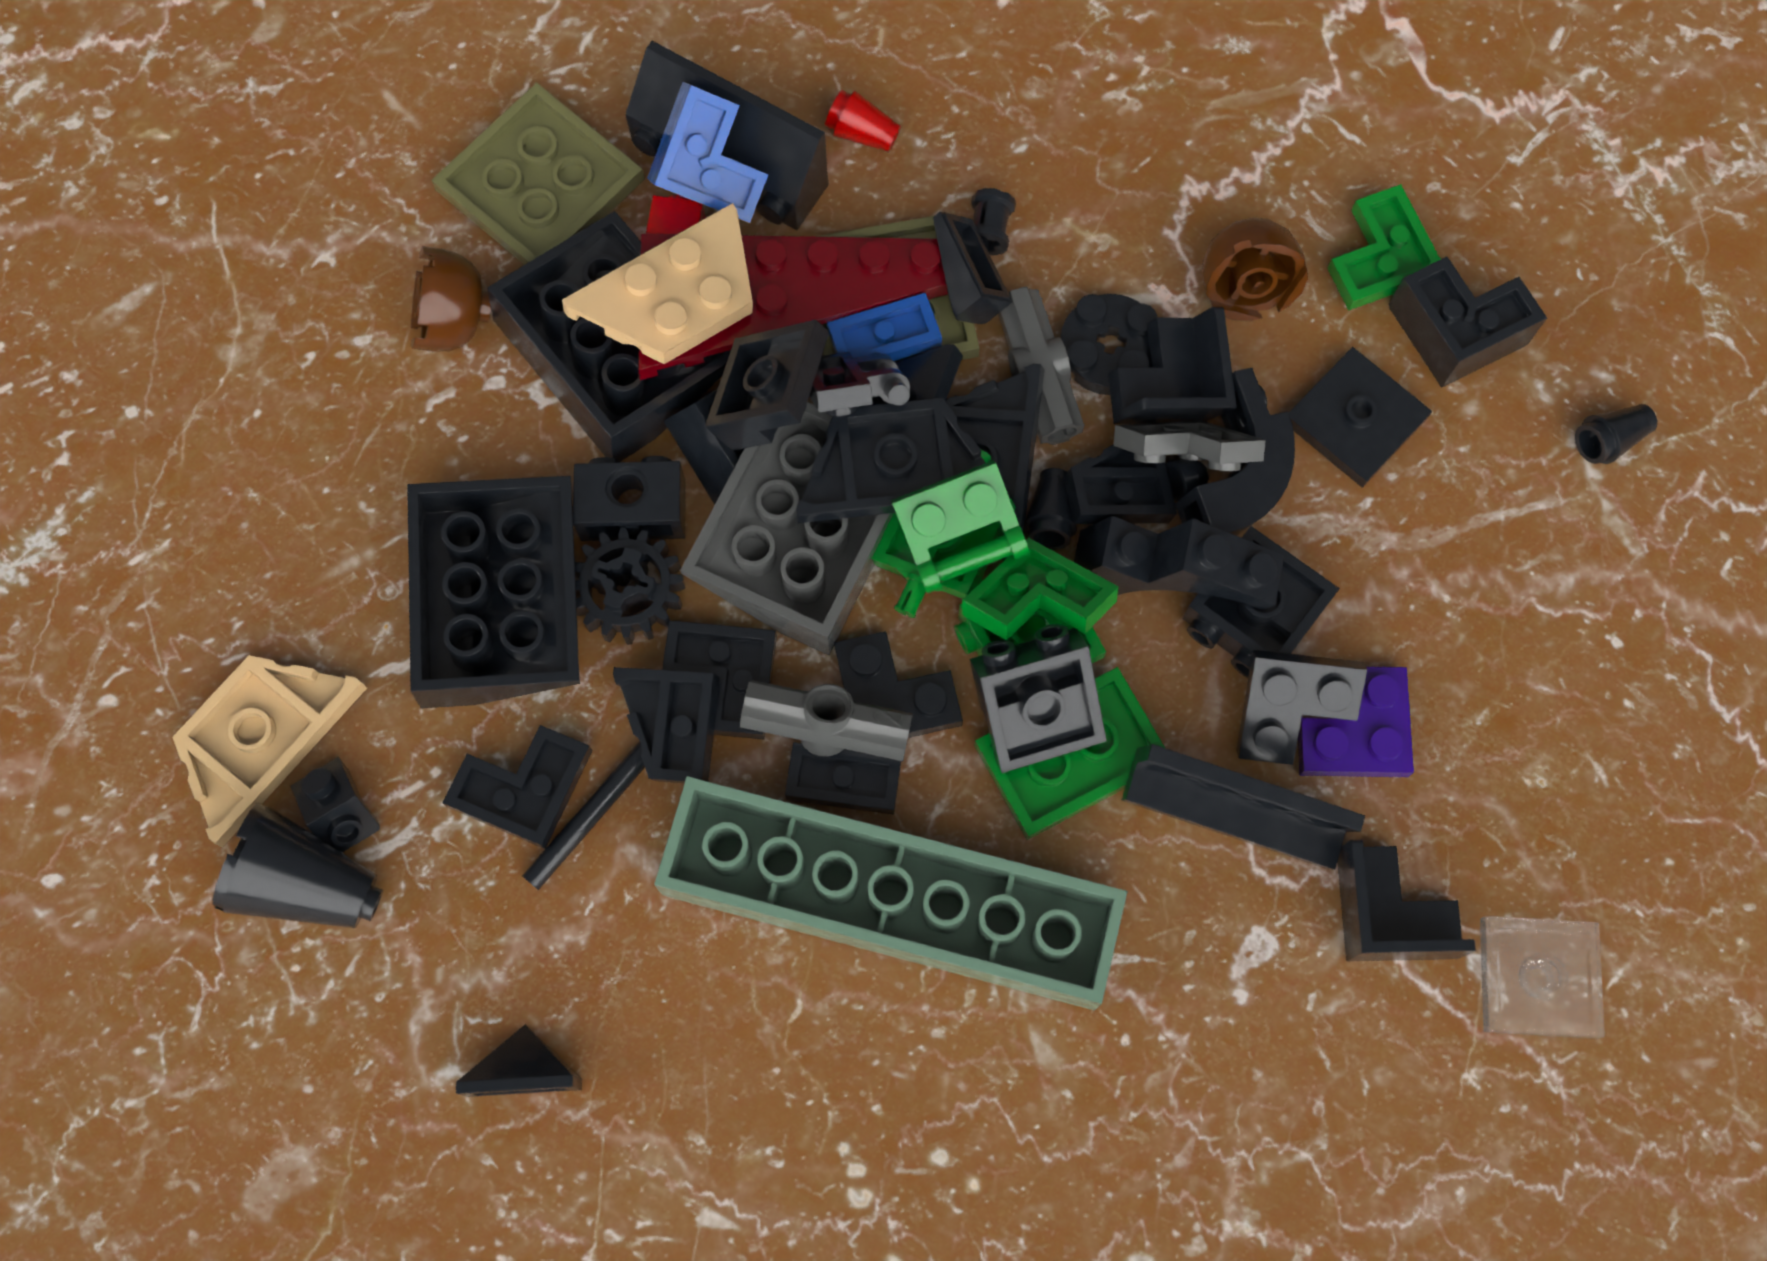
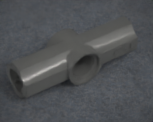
M1028 287L1011 290L1009 295L1012 303L998 314L1010 349L1008 351V360L1011 375L1013 377L1025 372L1024 367L1031 364H1041L1045 371L1037 435L1041 444L1049 443L1056 445L1067 442L1072 437L1083 433L1084 423L1070 385L1071 369L1066 348L1060 337H1054L1039 290L1029 289Z
M751 680L748 683L740 728L798 739L804 748L818 756L830 757L846 749L903 761L913 713L856 702L849 692L834 684H822L815 686L810 691H803Z

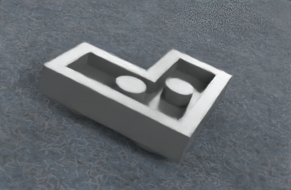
M1202 420L1115 425L1114 446L1133 452L1134 460L1138 462L1163 463L1166 461V455L1177 454V457L1186 460H1209L1208 467L1214 470L1238 471L1241 469V463L1264 461L1266 440Z

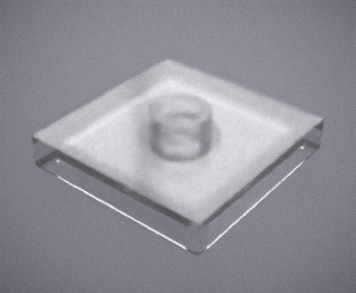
M1484 916L1480 918L1483 1032L1590 1039L1605 1037L1599 922Z

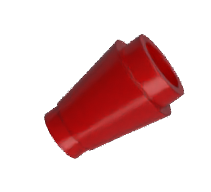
M842 89L836 96L825 121V126L834 130L833 136L876 149H882L888 153L901 129L900 124L894 122L893 119L857 91H853L850 94Z

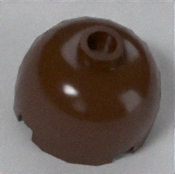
M1249 218L1236 221L1222 229L1211 240L1202 262L1204 288L1206 295L1211 300L1212 307H1223L1225 317L1232 320L1262 319V315L1258 312L1260 310H1269L1277 306V310L1280 312L1288 308L1302 294L1308 281L1305 256L1295 237L1289 229L1265 218Z
M422 246L419 258L427 259L429 262L428 266L423 265V272L416 271L411 314V328L418 329L421 326V338L415 337L411 339V348L437 352L451 351L463 347L474 337L479 322H489L491 306L488 292L482 291L481 275L472 262L462 255L441 248Z

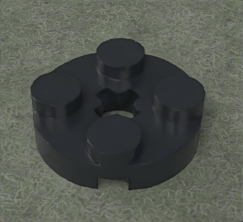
M1089 294L1082 297L1078 301L1077 307L1066 317L1060 335L1067 351L1071 372L1075 375L1074 380L1091 392L1110 395L1109 372L1116 368H1152L1147 323L1157 318L1155 310L1150 305L1119 294ZM1107 335H1113L1123 342L1124 347H1117L1114 354L1104 352L1105 345L1097 342V340L1105 338Z

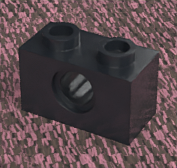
M648 456L643 458L641 462H620L614 458L598 457L591 459L589 463L574 464L573 525L580 540L600 541L599 534L605 532L611 541L618 540V534L622 527H626L630 539L634 540L637 539L642 530L648 531L651 539H685L686 480L680 461H672L664 456ZM636 489L643 492L641 497L633 503L623 504L618 502L619 497L625 491Z

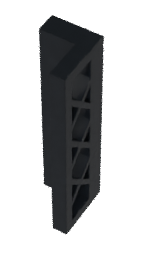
M1154 744L1137 748L1121 801L1330 870L1336 869L1346 832H1361L1366 816Z

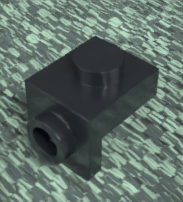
M339 757L320 768L312 770L304 778L290 785L306 826L315 836L342 853L380 829L377 819L364 804L349 769Z

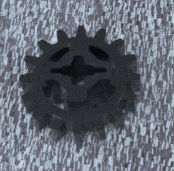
M626 527L620 528L618 540L611 541L609 536L602 532L599 534L601 546L595 550L593 547L584 544L581 549L587 560L585 563L575 562V576L579 578V580H576L577 616L586 615L583 624L590 633L601 626V634L607 642H611L616 633L621 632L626 644H633L635 632L641 630L649 640L653 639L652 625L658 622L668 628L670 618L666 612L667 609L681 610L682 608L680 597L673 593L685 589L683 576L675 574L681 569L679 560L676 555L667 557L669 549L663 539L651 546V538L646 530H642L636 540L630 539ZM649 562L659 570L661 584L656 583L655 578L647 576ZM630 579L635 581V587L627 586ZM618 585L626 586L622 593L618 591ZM592 588L597 589L600 594L606 595L603 601L605 605L604 610H601L594 603Z

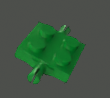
M981 450L982 459L985 463H988L991 460V456ZM1010 499L1012 507L1015 510L1016 507L1012 499ZM893 513L871 559L877 567L901 575L907 581L894 609L902 615L906 616L907 614L908 617L915 618L926 590L897 515ZM999 521L930 547L928 551L934 563L1003 536ZM988 565L941 583L943 588L936 591H943L964 599L980 584Z

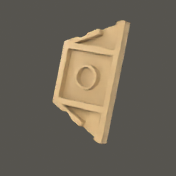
M733 203L567 296L562 299L563 311L569 318L575 321L581 316L603 327L606 336L622 344L634 345L641 350L642 354L663 364L668 363L752 313L753 301L737 208Z
M248 655L172 737L180 760L187 766L189 772L187 780L194 799L200 802L209 827L206 829L208 838L223 848L240 829L256 803L263 804L362 695L367 687L356 677L346 676L342 678L318 673L313 668L298 665L285 666L277 664L274 660Z

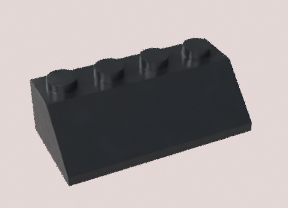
M651 41L646 48L625 114L633 144L644 154L655 157L683 82L740 105L721 155L767 173L768 177L756 209L771 223L777 225L784 223L798 230L828 187L825 132L666 47Z

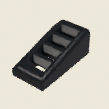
M939 212L933 217L954 316L958 321L985 324L1012 303L1011 297L973 220Z

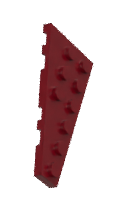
M641 234V255L677 234ZM741 235L753 301L752 313L666 364L642 354L639 349V380L658 376L657 370L684 363L685 368L704 363V357L731 350L735 338L812 320H817L822 325L829 321L926 293L928 300L948 295L938 240L926 238Z

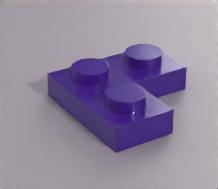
M1366 667L1367 674L1358 721L1336 718L1301 719L1298 735L1300 776L1409 777L1414 773L1407 667Z

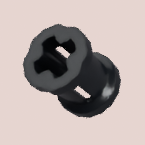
M995 188L979 189L971 199V206L974 209L973 222L989 254H1003L1009 246L1006 229L1008 218L1015 211V198L1009 193Z

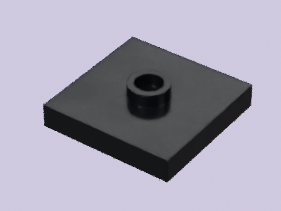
M1352 347L1289 412V416L1295 433L1363 488L1419 429L1433 411Z

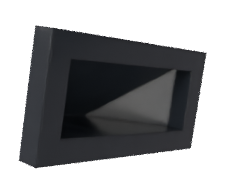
M526 1025L521 1027L456 1081V1094L466 1097L582 1090V1078Z

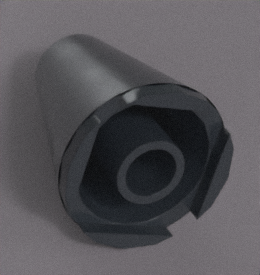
M259 803L253 806L236 835L241 840L234 854H227L212 900V905L216 909L230 914L356 928L361 918L368 921L372 920L383 894V889L375 887L376 874L272 807Z

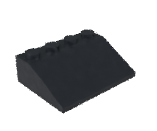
M613 211L487 287L493 321L603 455L621 462L655 440L667 429L664 420L695 402L722 377L731 350L704 357V363L687 368H685L684 363L657 370L658 376L639 380L638 347L631 344H622L606 336L603 327L581 316L575 321L565 314L562 299L641 255L640 239L622 218Z
M571 476L407 484L411 693L420 708L479 705L580 684Z

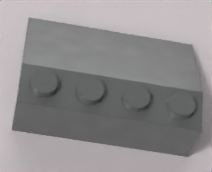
M807 402L801 423L778 427L773 442L770 444L744 449L680 571L684 576L779 633L830 655L834 642L837 641L875 565L871 558L893 513L798 523L796 508L799 500H802L812 475V467L819 450L823 448L827 437L826 432L832 419V415H828L826 412L819 413L814 404Z

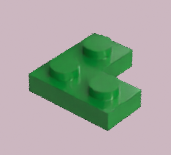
M1400 184L1355 201L1351 211L1369 245L1332 258L1327 269L1349 311L1395 294L1404 277L1441 259Z
M1028 538L1026 542L1030 551L1029 555L1016 560L1013 559L1012 555L1007 557L962 600L963 616L1006 641L1039 609L1086 634L1117 602L1119 586Z

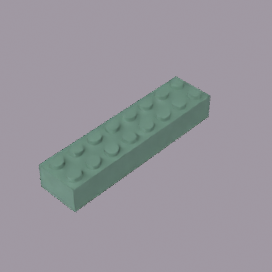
M688 776L686 777L654 884L662 896L1094 1011L1103 1001L1128 892Z

